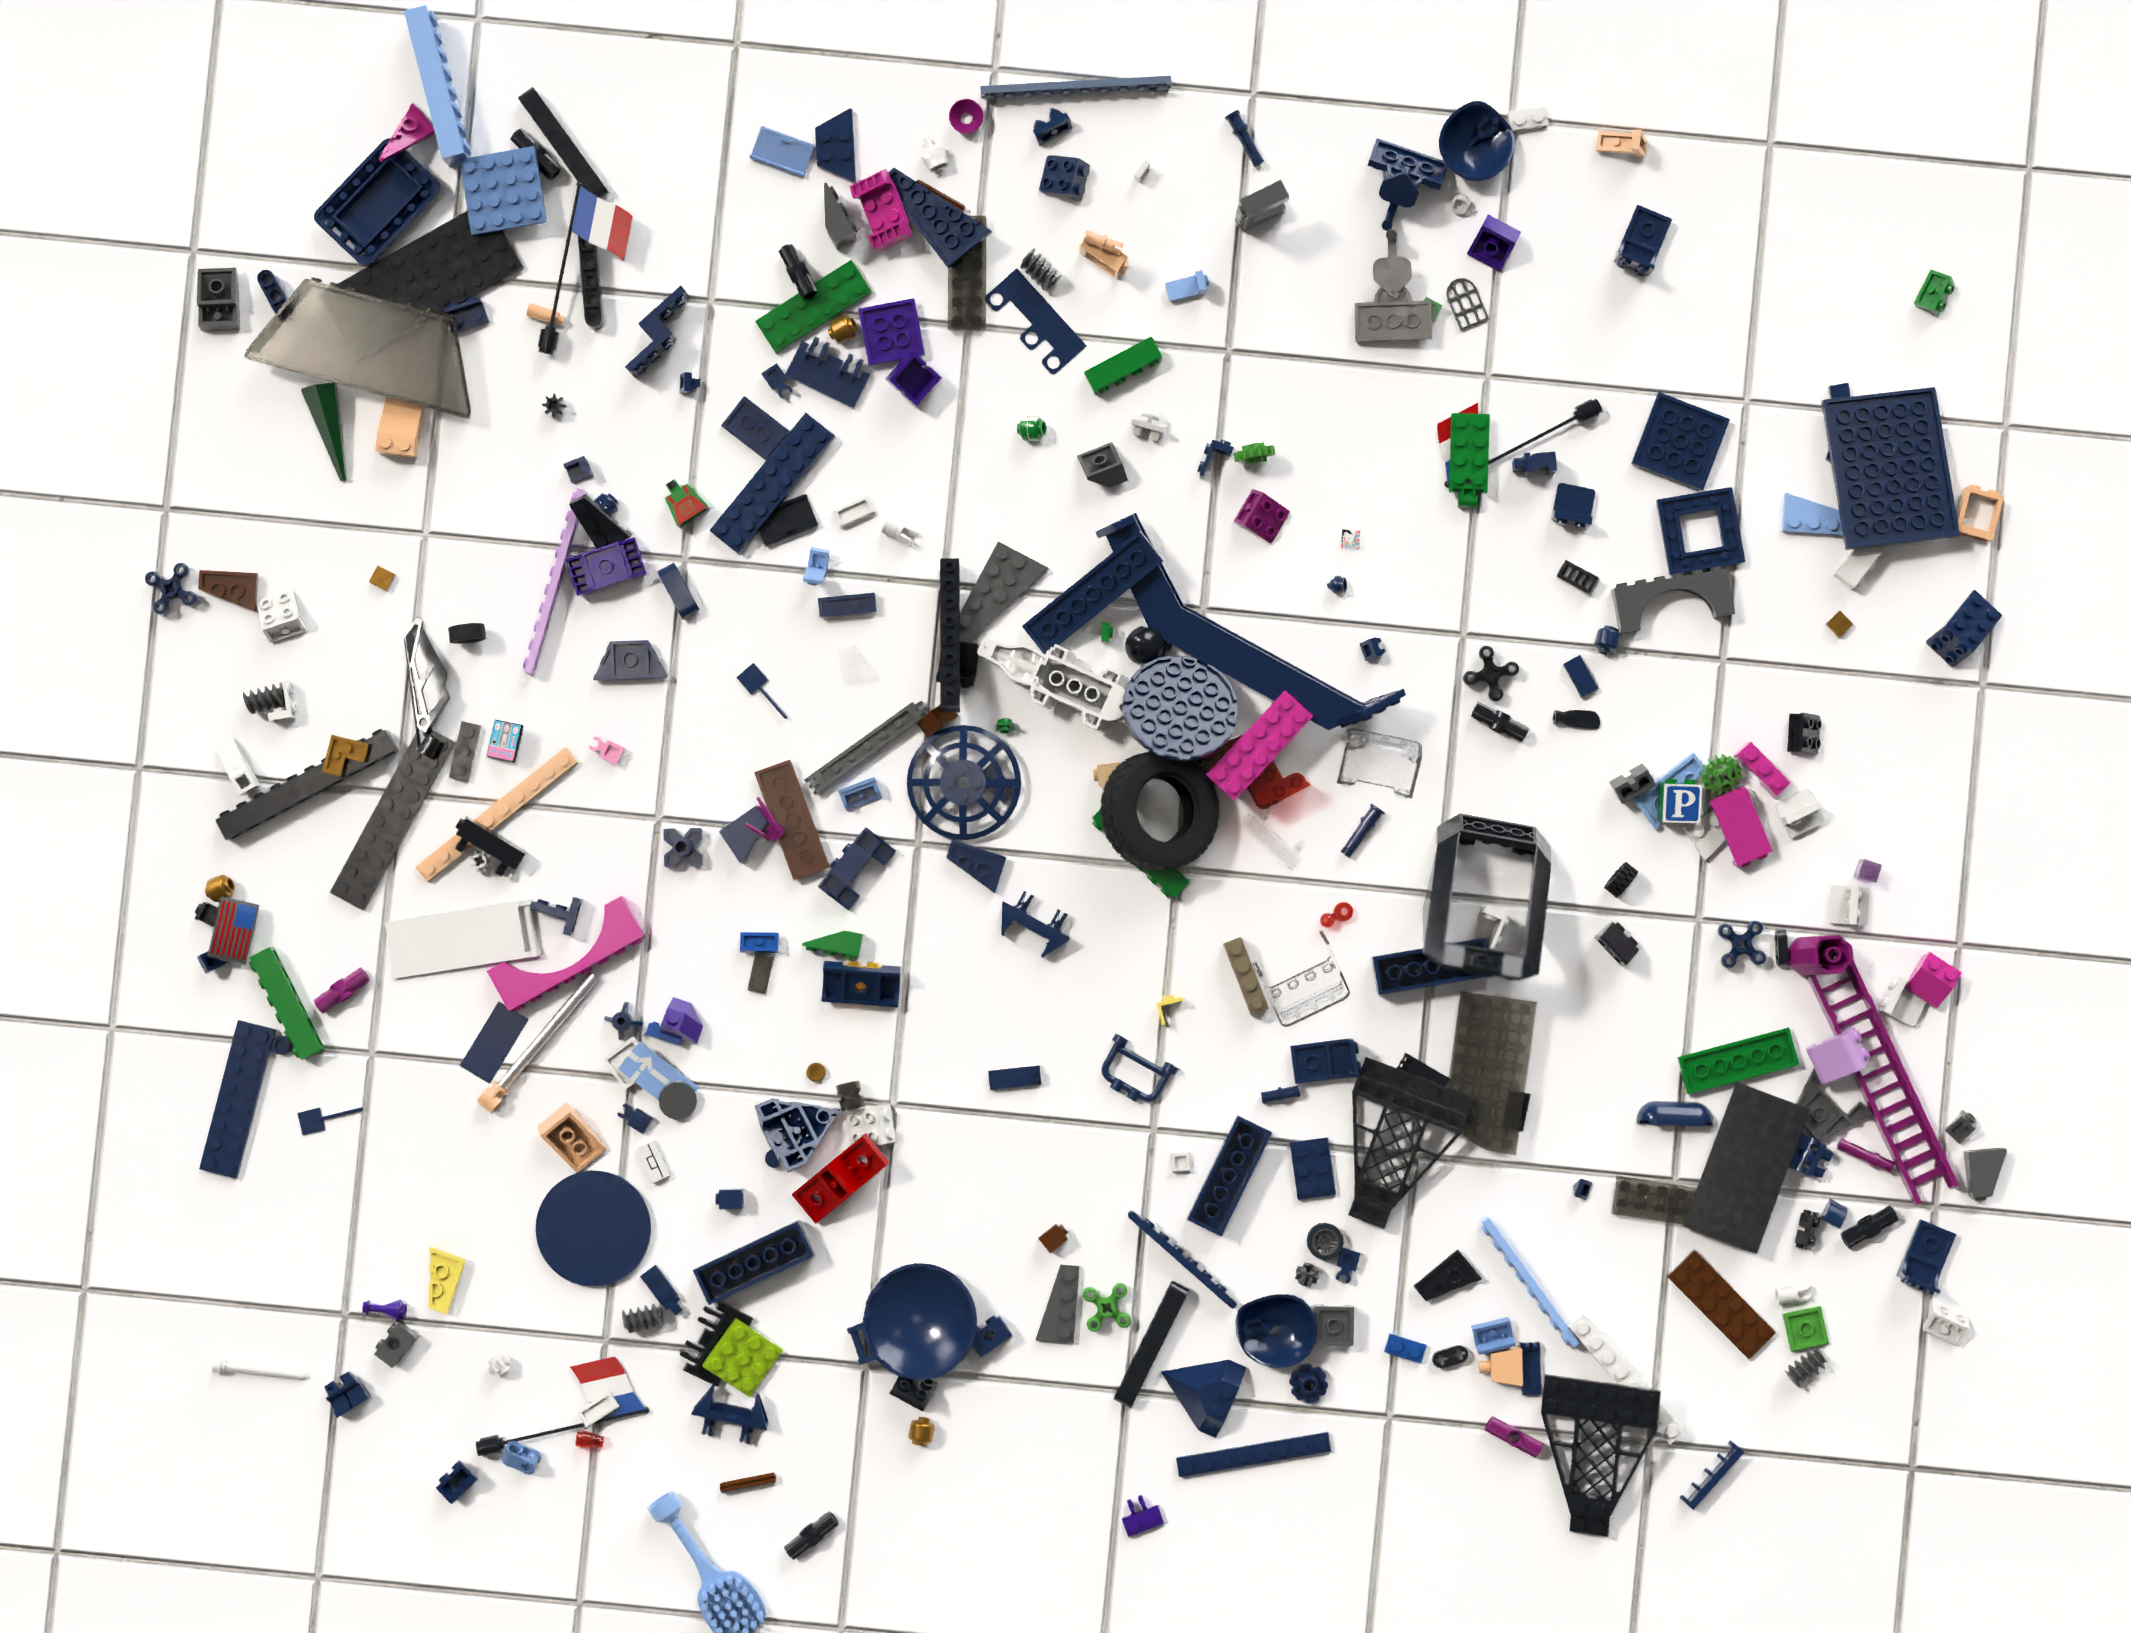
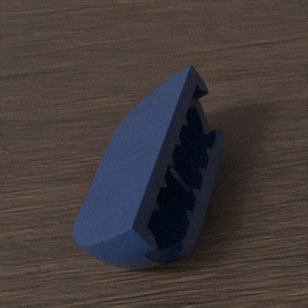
M1651 1101L1640 1108L1636 1123L1713 1126V1116L1705 1105L1698 1102Z

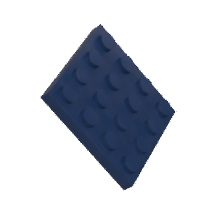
M1658 392L1631 464L1703 491L1730 419Z

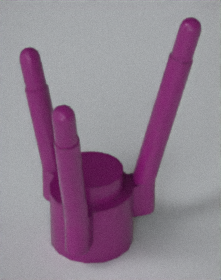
M757 797L756 800L760 804V806H757V809L770 824L765 829L767 834L748 823L744 825L764 837L767 841L772 839L776 842L785 831L777 823L762 800Z

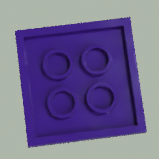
M914 298L858 308L869 366L902 360L909 351L915 352L918 356L925 355Z

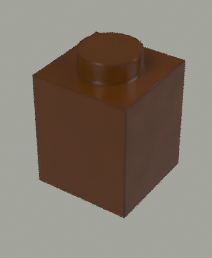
M1055 1223L1042 1233L1038 1239L1047 1251L1052 1253L1068 1240L1066 1236L1068 1231L1062 1224L1058 1226Z

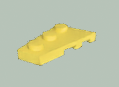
M429 1247V1254H431L429 1264V1308L443 1314H449L467 1259L435 1247Z

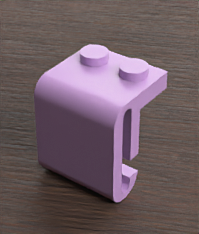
M1854 1026L1847 1028L1839 1035L1823 1040L1820 1044L1816 1045L1815 1043L1806 1048L1821 1084L1855 1073L1863 1069L1870 1061L1869 1052L1861 1043V1034L1858 1030H1855Z

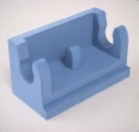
M875 777L838 790L846 811L882 797Z

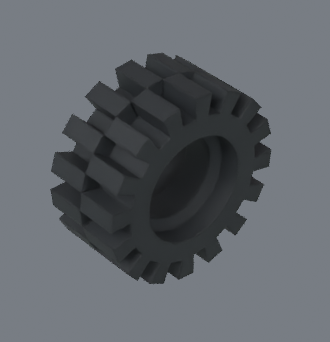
M1625 862L1610 877L1604 888L1617 898L1633 882L1638 871L1628 862Z

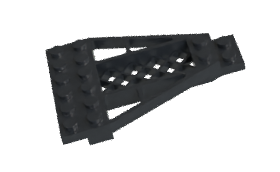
M1366 1056L1361 1068L1362 1073H1359L1352 1091L1355 1186L1354 1200L1348 1215L1385 1229L1391 1210L1462 1134L1475 1097ZM1357 1095L1383 1105L1376 1129H1371L1357 1123ZM1388 1107L1395 1109L1387 1113ZM1397 1112L1401 1122L1391 1126L1387 1116ZM1400 1112L1411 1115L1413 1117L1404 1121ZM1385 1118L1389 1128L1380 1131ZM1418 1118L1424 1120L1422 1127L1418 1121ZM1415 1119L1419 1129L1409 1133L1405 1123ZM1428 1123L1455 1132V1136L1438 1154L1426 1150L1420 1145ZM1402 1124L1407 1135L1397 1139L1392 1128ZM1357 1128L1373 1134L1362 1167L1358 1164ZM1390 1130L1394 1141L1384 1144L1380 1134ZM1420 1131L1416 1144H1414L1410 1135ZM1378 1137L1382 1146L1373 1150ZM1408 1137L1412 1148L1402 1151L1398 1141ZM1396 1142L1400 1153L1390 1157L1386 1146ZM1383 1148L1388 1158L1378 1162L1373 1152ZM1413 1150L1408 1163L1404 1153ZM1421 1151L1434 1156V1159L1410 1185H1407L1406 1182L1417 1152ZM1372 1155L1375 1164L1367 1167L1370 1156ZM1402 1155L1406 1165L1396 1169L1392 1159ZM1389 1160L1393 1171L1383 1175L1379 1164ZM1377 1166L1381 1177L1371 1181L1367 1170ZM1406 1168L1404 1177L1401 1181L1397 1171ZM1364 1173L1368 1180L1363 1178ZM1395 1173L1399 1184L1389 1188L1385 1177ZM1383 1179L1385 1186L1374 1182ZM1400 1186L1398 1191L1393 1190V1188Z
M1551 1374L1544 1375L1541 1416L1571 1514L1569 1531L1603 1537L1609 1536L1610 1517L1659 1427L1662 1390ZM1547 1414L1574 1418L1573 1443L1554 1441ZM1589 1420L1597 1428L1590 1435L1583 1428V1425ZM1596 1421L1605 1423L1599 1426ZM1608 1423L1616 1431L1609 1438L1602 1430ZM1623 1426L1651 1429L1652 1432L1641 1453L1623 1451L1621 1449ZM1581 1430L1583 1434L1586 1436V1438L1579 1442V1435ZM1598 1431L1605 1439L1599 1445L1591 1438ZM1617 1435L1616 1446H1615V1445L1612 1443L1611 1439H1612L1614 1436ZM1586 1440H1589L1595 1447L1588 1454L1581 1446ZM1607 1442L1614 1450L1608 1456L1600 1449ZM1556 1446L1572 1449L1569 1484L1566 1483ZM1578 1449L1584 1455L1579 1461H1577ZM1596 1450L1603 1457V1460L1598 1464H1595L1590 1458V1455ZM1615 1454V1460L1613 1465L1609 1458ZM1620 1456L1637 1458L1621 1490L1617 1492ZM1584 1459H1587L1593 1466L1586 1473L1579 1465ZM1605 1461L1612 1469L1606 1475L1598 1468ZM1576 1467L1582 1474L1577 1480H1575ZM1594 1469L1601 1476V1479L1596 1483H1593L1588 1476ZM1613 1473V1480L1611 1484L1607 1477ZM1583 1478L1591 1485L1585 1491L1577 1484ZM1603 1480L1610 1488L1604 1494L1596 1486ZM1593 1488L1598 1495L1586 1493Z

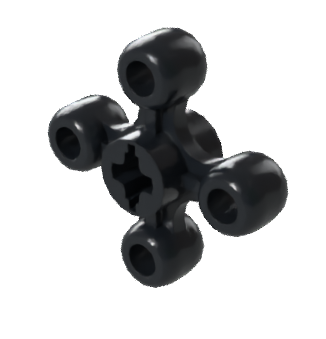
M1487 645L1481 647L1478 652L1480 659L1484 663L1483 669L1479 672L1467 671L1463 675V682L1467 686H1473L1479 681H1485L1489 685V699L1493 702H1498L1504 696L1503 690L1498 685L1499 678L1504 675L1509 677L1517 675L1519 665L1514 661H1510L1504 666H1496L1493 662L1494 650L1491 646ZM1488 650L1489 656H1485L1483 651ZM1509 666L1514 667V672L1509 671ZM1489 669H1491L1492 672H1497L1493 676V679H1491V676L1485 675L1487 672H1489ZM1468 675L1473 676L1472 682L1468 681ZM1493 691L1499 693L1497 698L1493 696Z

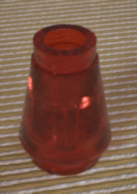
M582 1430V1432L577 1431L575 1447H580V1449L603 1448L604 1436Z

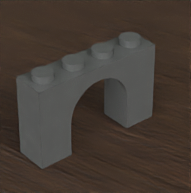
M1281 179L1239 199L1236 217L1234 218L1238 228L1242 227L1245 232L1285 212L1284 202L1288 201L1290 196Z

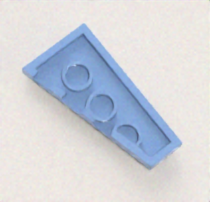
M1784 493L1782 532L1843 536L1838 509Z
M1695 753L1689 754L1657 779L1655 787L1632 799L1655 830L1658 829L1661 823L1657 820L1659 782H1665V779H1677L1678 783H1684V779L1696 780L1700 776V771H1704V767Z

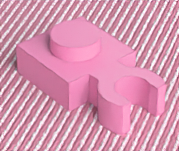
M594 736L593 739L598 741V746L593 747L589 745V749L601 751L599 757L617 765L625 748L608 739L603 744L599 737Z

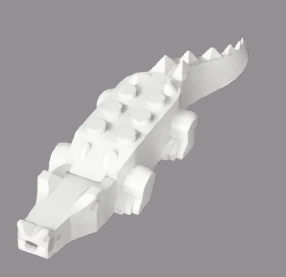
M987 637L982 639L977 650L979 657L999 666L1011 681L1031 687L1030 696L1032 697L1030 700L1049 710L1053 709L1057 702L1082 712L1081 719H1083V724L1101 733L1107 732L1113 722L1120 721L1126 724L1122 704L1129 679L1122 673L1109 667L1106 670L1103 669L1098 675L1074 665L1076 654L1057 644L1051 647L1050 650H1047L1045 655L1026 644L1006 645Z

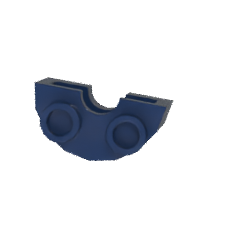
M460 1460L451 1467L454 1471L450 1475L446 1472L438 1480L440 1484L436 1487L451 1505L479 1479Z

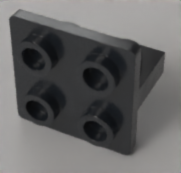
M1805 712L1800 714L1789 713L1787 752L1818 754L1821 746L1819 732L1822 727L1819 715Z
M898 1376L889 1394L923 1412L938 1382L933 1379L912 1380Z

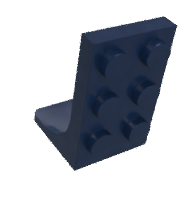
M1637 204L1613 262L1617 263L1619 268L1634 270V273L1641 277L1649 276L1655 268L1654 263L1672 218Z
M1974 589L1949 620L1926 640V644L1947 664L1955 667L1976 650L2003 615Z
M1353 1038L1290 1046L1295 1084L1348 1077L1357 1078L1359 1077L1358 1073H1362L1361 1063L1356 1060V1054L1359 1053L1358 1042L1354 1041Z
M1919 1219L1896 1276L1901 1278L1900 1282L1914 1288L1919 1285V1290L1934 1295L1935 1292L1940 1294L1942 1291L1938 1288L1940 1274L1957 1234Z

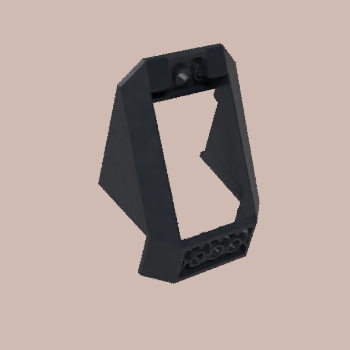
M1459 813L1437 826L1436 829L1437 848L1423 904V954L1441 967L1449 970H1461L1470 974H1484L1488 977H1500L1509 981H1522L1537 976L1540 972L1552 865L1550 846L1534 826ZM1475 841H1481L1484 844L1493 843L1505 848L1512 847V852L1521 856L1531 855L1532 876L1521 955L1446 942L1459 843L1467 846L1475 845Z

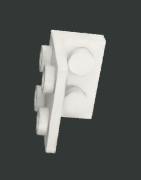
M293 590L257 601L261 628L270 643L306 632L305 624L298 614Z
M1482 905L1480 913L1484 914L1483 918L1496 922L1488 941V948L1494 950V947L1498 948L1502 937L1499 936L1501 931L1505 930L1509 923L1508 914L1488 905Z

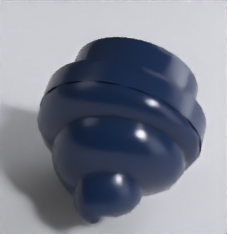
M1341 575L1334 576L1327 583V587L1333 593L1341 595L1347 590V580Z

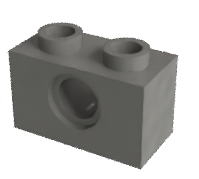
M401 1321L397 1324L393 1323L387 1331L389 1334L385 1340L381 1339L375 1346L377 1351L374 1355L391 1368L398 1364L419 1336ZM392 1339H397L399 1341L398 1348H393L391 1346Z

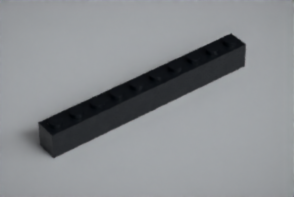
M381 728L374 731L372 737L368 739L364 737L357 740L370 744L366 762L347 758L342 777L322 772L324 758L321 760V764L305 768L304 773L291 775L287 778V782L282 785L277 783L271 786L270 791L265 794L260 792L254 795L253 800L248 803L243 801L237 804L236 809L233 811L226 810L220 813L219 818L215 821L225 840L230 841L398 752L399 749L390 732Z

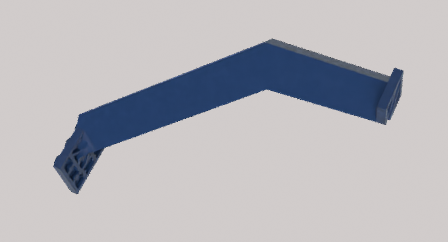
M1137 513L1122 518L1095 532L1098 539L1106 536L1113 552L1140 530L1152 544ZM1162 563L1130 588L1148 628H1154L1160 633L1164 641L1215 667L1217 670L1274 701L1286 690L1313 715L1310 721L1328 731L1338 726L1344 728L1350 724L1354 725L1361 721H1367L1373 718L1372 715L1375 713L1379 714L1386 711V707L1399 704L1401 702L1400 699L1406 696V692L1402 688L1373 697L1365 702L1353 698L1185 606Z

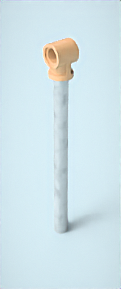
M590 972L503 1077L498 1082L494 1080L493 1086L491 1088L488 1087L479 1096L476 1102L492 1114L504 1100L502 1097L509 1093L508 1087L597 983L599 978L595 974Z

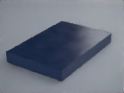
M743 396L721 425V427L765 461L790 432L745 396Z

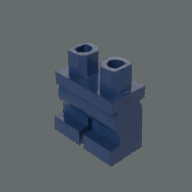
M1555 451L1534 453L1531 456L1530 452L1524 453L1521 458H1514L1512 461V472H1523V476H1529L1530 473L1536 474L1542 470H1546V475H1554L1557 471Z

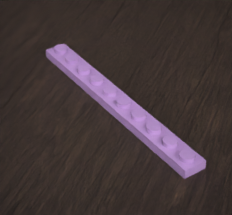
M577 488L576 492L572 493L571 501L587 494V492ZM572 509L567 511L565 517L567 525L560 534L562 542L555 552V558H557L555 566L552 565L549 576H551L550 584H546L544 590L546 598L539 607L540 619L539 621L536 620L533 629L536 633L534 639H531L528 645V650H530L529 657H526L523 663L524 672L530 675H535L567 564L565 559L569 557L579 520Z

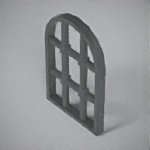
M1458 278L1449 284L1446 291L1447 302L1451 307L1460 331L1489 319L1478 294V289L1473 282L1466 278ZM1461 281L1465 292L1462 294L1457 293L1453 283ZM1464 281L1470 283L1474 289H1467ZM1450 286L1455 294V297L1449 298L1448 294ZM1475 292L1480 304H1473L1469 294ZM1466 296L1471 307L1468 309L1463 308L1460 297ZM1455 299L1458 301L1461 312L1455 313L1451 301ZM1482 307L1486 318L1480 320L1476 308ZM1471 310L1474 312L1477 322L1470 324L1466 312ZM1461 314L1467 323V326L1463 328L1457 317Z

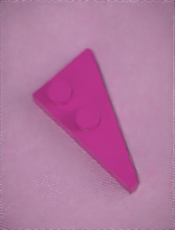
M414 103L410 105L389 143L384 148L379 158L382 163L435 134L434 127Z

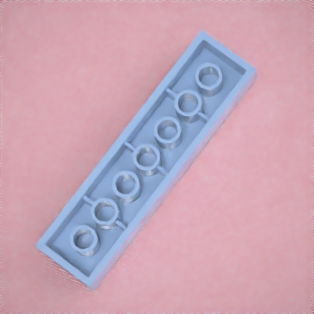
M426 5L404 10L441 158L447 166L460 164L459 159L470 158L469 155L472 152L469 143L464 138L467 136L465 126L462 125L459 119L462 118L460 107L455 102L458 99L456 90L450 84L453 78L451 71L448 70L445 64L448 63L446 52L441 47L443 45L441 33L436 28L439 26L437 17Z

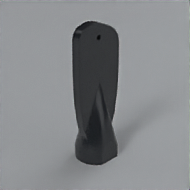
M1554 710L1553 724H1565L1567 726L1598 729L1600 727V718L1595 711L1568 710L1562 712Z

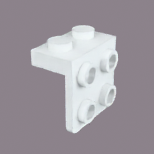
M1895 976L1888 985L1889 990L1886 996L1880 1002L1881 1007L1879 1011L1909 1026H1915L1926 1002L1904 988L1907 979Z
M890 1104L847 1111L851 1145L865 1133L875 1145L896 1142L892 1119L893 1113Z

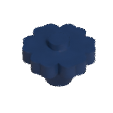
M1310 1363L1299 1365L1298 1371H1293L1289 1379V1384L1293 1386L1291 1393L1297 1400L1304 1399L1306 1403L1317 1402L1319 1395L1324 1396L1328 1388V1383L1325 1381L1326 1373L1319 1366L1313 1368Z

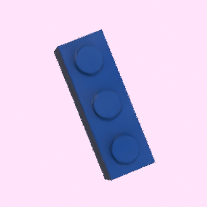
M649 1022L645 1034L681 1045L682 1039L661 1033V1026L658 1022Z

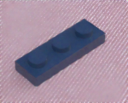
M875 592L818 598L819 617L877 612Z

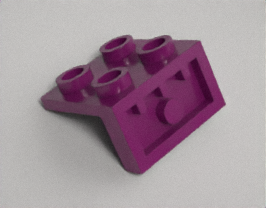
M1252 489L1233 522L1248 528L1268 543H1272L1288 517L1290 510L1264 492Z

